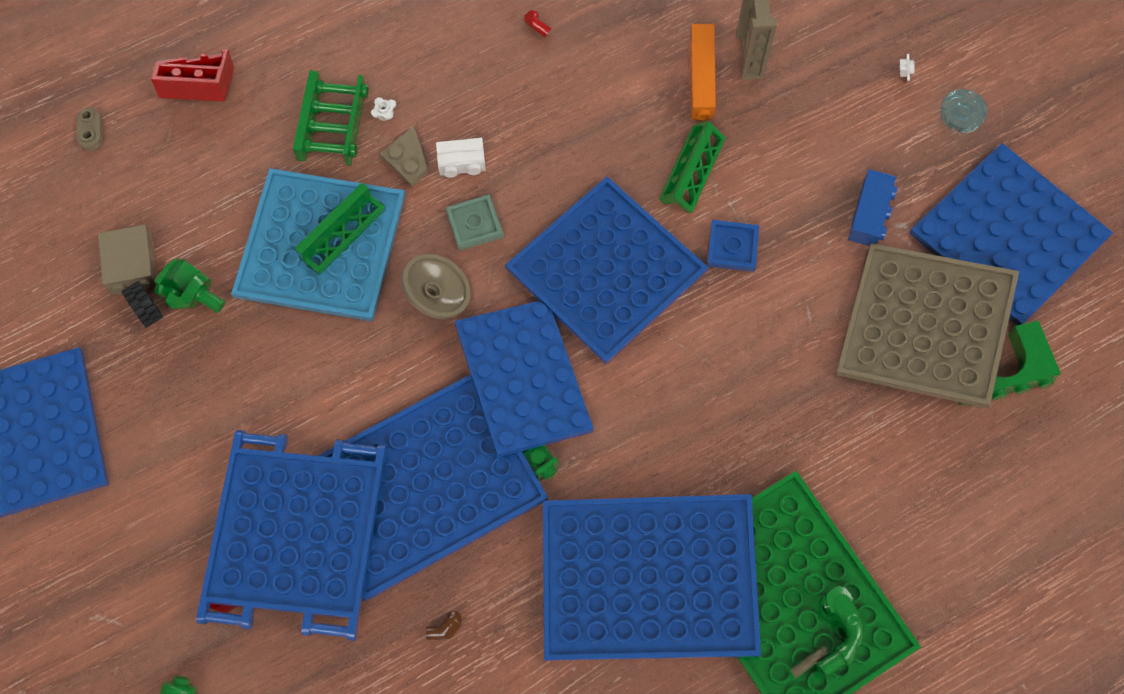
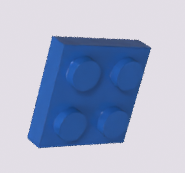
M712 220L707 266L755 272L759 225Z

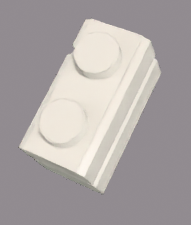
M482 138L436 142L440 176L455 177L461 173L477 175L481 171H486Z

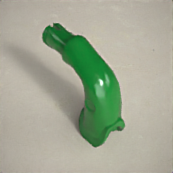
M840 585L822 596L824 609L829 615H834L846 633L844 642L836 646L833 653L816 664L818 670L825 678L844 665L848 667L852 663L864 637V624L861 615L852 602L853 598L849 591Z

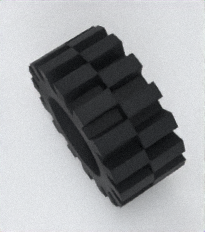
M139 281L121 291L129 306L146 328L164 318Z

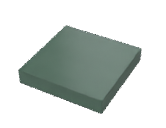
M490 194L445 207L459 251L504 238Z

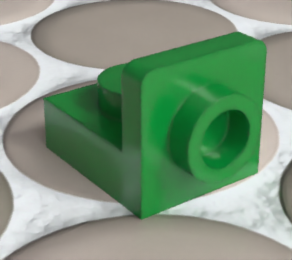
M545 445L529 449L523 453L538 481L543 478L548 480L558 472L559 461L556 457L553 458Z

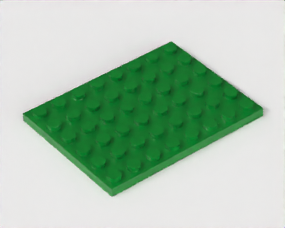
M797 470L752 498L761 657L736 658L760 694H853L921 648V645ZM838 585L844 587L851 594L852 602L858 609L864 624V637L852 663L848 667L844 665L826 678L823 677L815 664L802 673V675L795 678L791 668L796 667L798 663L811 656L822 646L827 648V656L835 651L834 648L846 639L843 627L834 615H829L822 605L823 595Z

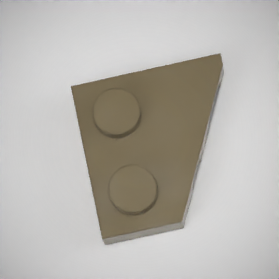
M414 127L380 153L381 159L411 187L429 173Z

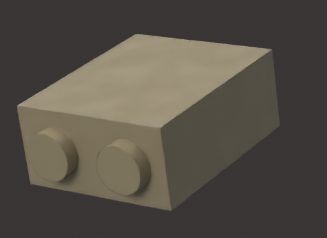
M146 224L98 233L102 283L110 294L120 295L122 290L137 281L142 284L145 290L151 286H156L154 280L157 276L154 238Z

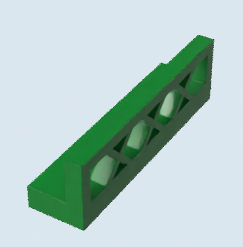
M709 121L692 126L659 197L663 204L676 203L687 213H693L726 139ZM710 135L717 139L712 148L709 139ZM703 152L706 153L707 159L705 166L702 165L701 160ZM697 170L699 180L697 185H694L692 175ZM687 189L690 196L688 203L682 198Z
M361 183L295 247L299 258L321 275L386 210L385 206L373 198L369 188ZM368 203L377 208L372 214L362 215V209ZM359 220V227L356 230L346 231V224L349 221ZM333 237H342V243L338 247H329V241ZM326 253V259L319 266L311 260L316 254Z

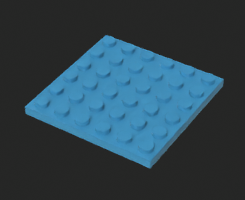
M269 168L231 295L233 298L373 322L406 197L405 190L364 184L369 188L371 196L385 206L386 210L319 275L299 258L295 247L361 183ZM368 203L362 209V215L372 214L377 208ZM359 220L349 221L346 224V231L356 230L359 227ZM333 237L329 241V247H338L342 243V237ZM326 253L316 254L311 260L319 266L326 259Z

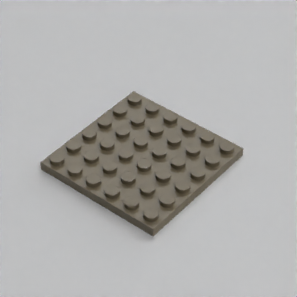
M871 243L837 368V375L989 409L1019 271Z

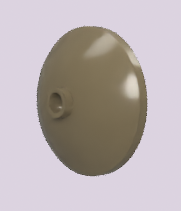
M435 254L418 255L407 263L402 272V288L407 299L417 310L427 316L437 319L456 317L463 312L470 301L471 290L465 274L455 263L445 257Z

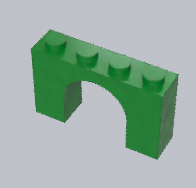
M1039 320L1015 326L1008 334V337L1018 359V372L1011 377L996 376L992 394L993 401L1002 399L1007 394L1013 392L1016 395L1026 393L1031 388L1037 386L1040 389L1050 387L1055 384L1054 381L1061 375Z

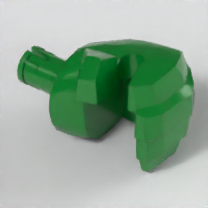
M174 258L170 263L166 264L154 280L156 283L154 292L162 298H167L165 302L171 309H192L201 302L218 314L226 303L225 300L209 291L212 280L207 275L180 258Z

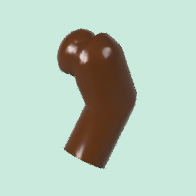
M450 611L441 626H427L426 639L442 640L452 638L462 624L460 613Z

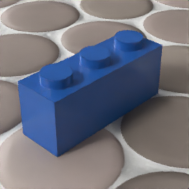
M868 169L847 240L870 246L871 243L877 244L879 240H884L887 231L884 222L889 220L893 208L889 206L890 199L894 200L898 189L897 186H894L896 176Z

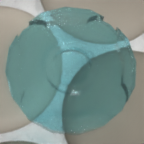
M966 89L955 90L949 93L944 98L940 108L941 118L944 123L951 129L953 127L962 133L972 132L980 128L988 113L987 105L983 98L974 91Z

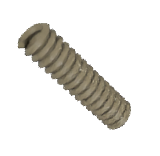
M822 646L811 656L798 663L796 667L791 668L793 676L797 678V676L806 672L808 668L810 669L812 665L827 656V648Z

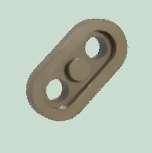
M85 108L77 115V141L85 151L89 152L98 150L103 144V119L94 108Z

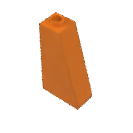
M691 24L688 44L691 119L706 121L714 119L716 109L714 24Z

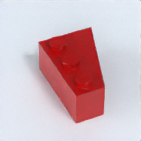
M221 50L222 54L212 56L204 53L200 54V58L189 60L182 57L156 62L151 81L158 98L225 102L234 71L229 50Z

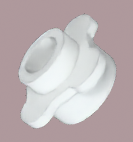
M907 54L906 59H900V77H907V80L910 81V74H915L914 60H910L909 54Z
M381 97L374 100L375 107L371 110V115L382 121L392 119L394 114L393 108L396 107V102L394 100H383Z

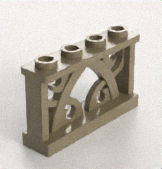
M742 0L736 30V38L741 40L743 55L740 72L741 80L764 79L777 28L776 18H771L769 0Z

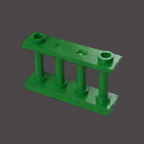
M309 70L293 144V152L297 161L306 162L308 153L317 151L343 154L346 165L351 166L353 157L357 156L356 139L364 98H368L369 86L365 84L363 75H358L356 86L324 83L318 71ZM324 92L354 95L353 105L323 103L319 100L320 94ZM321 111L351 114L349 125L316 122V113L319 114ZM316 131L347 134L345 145L312 142L311 136Z

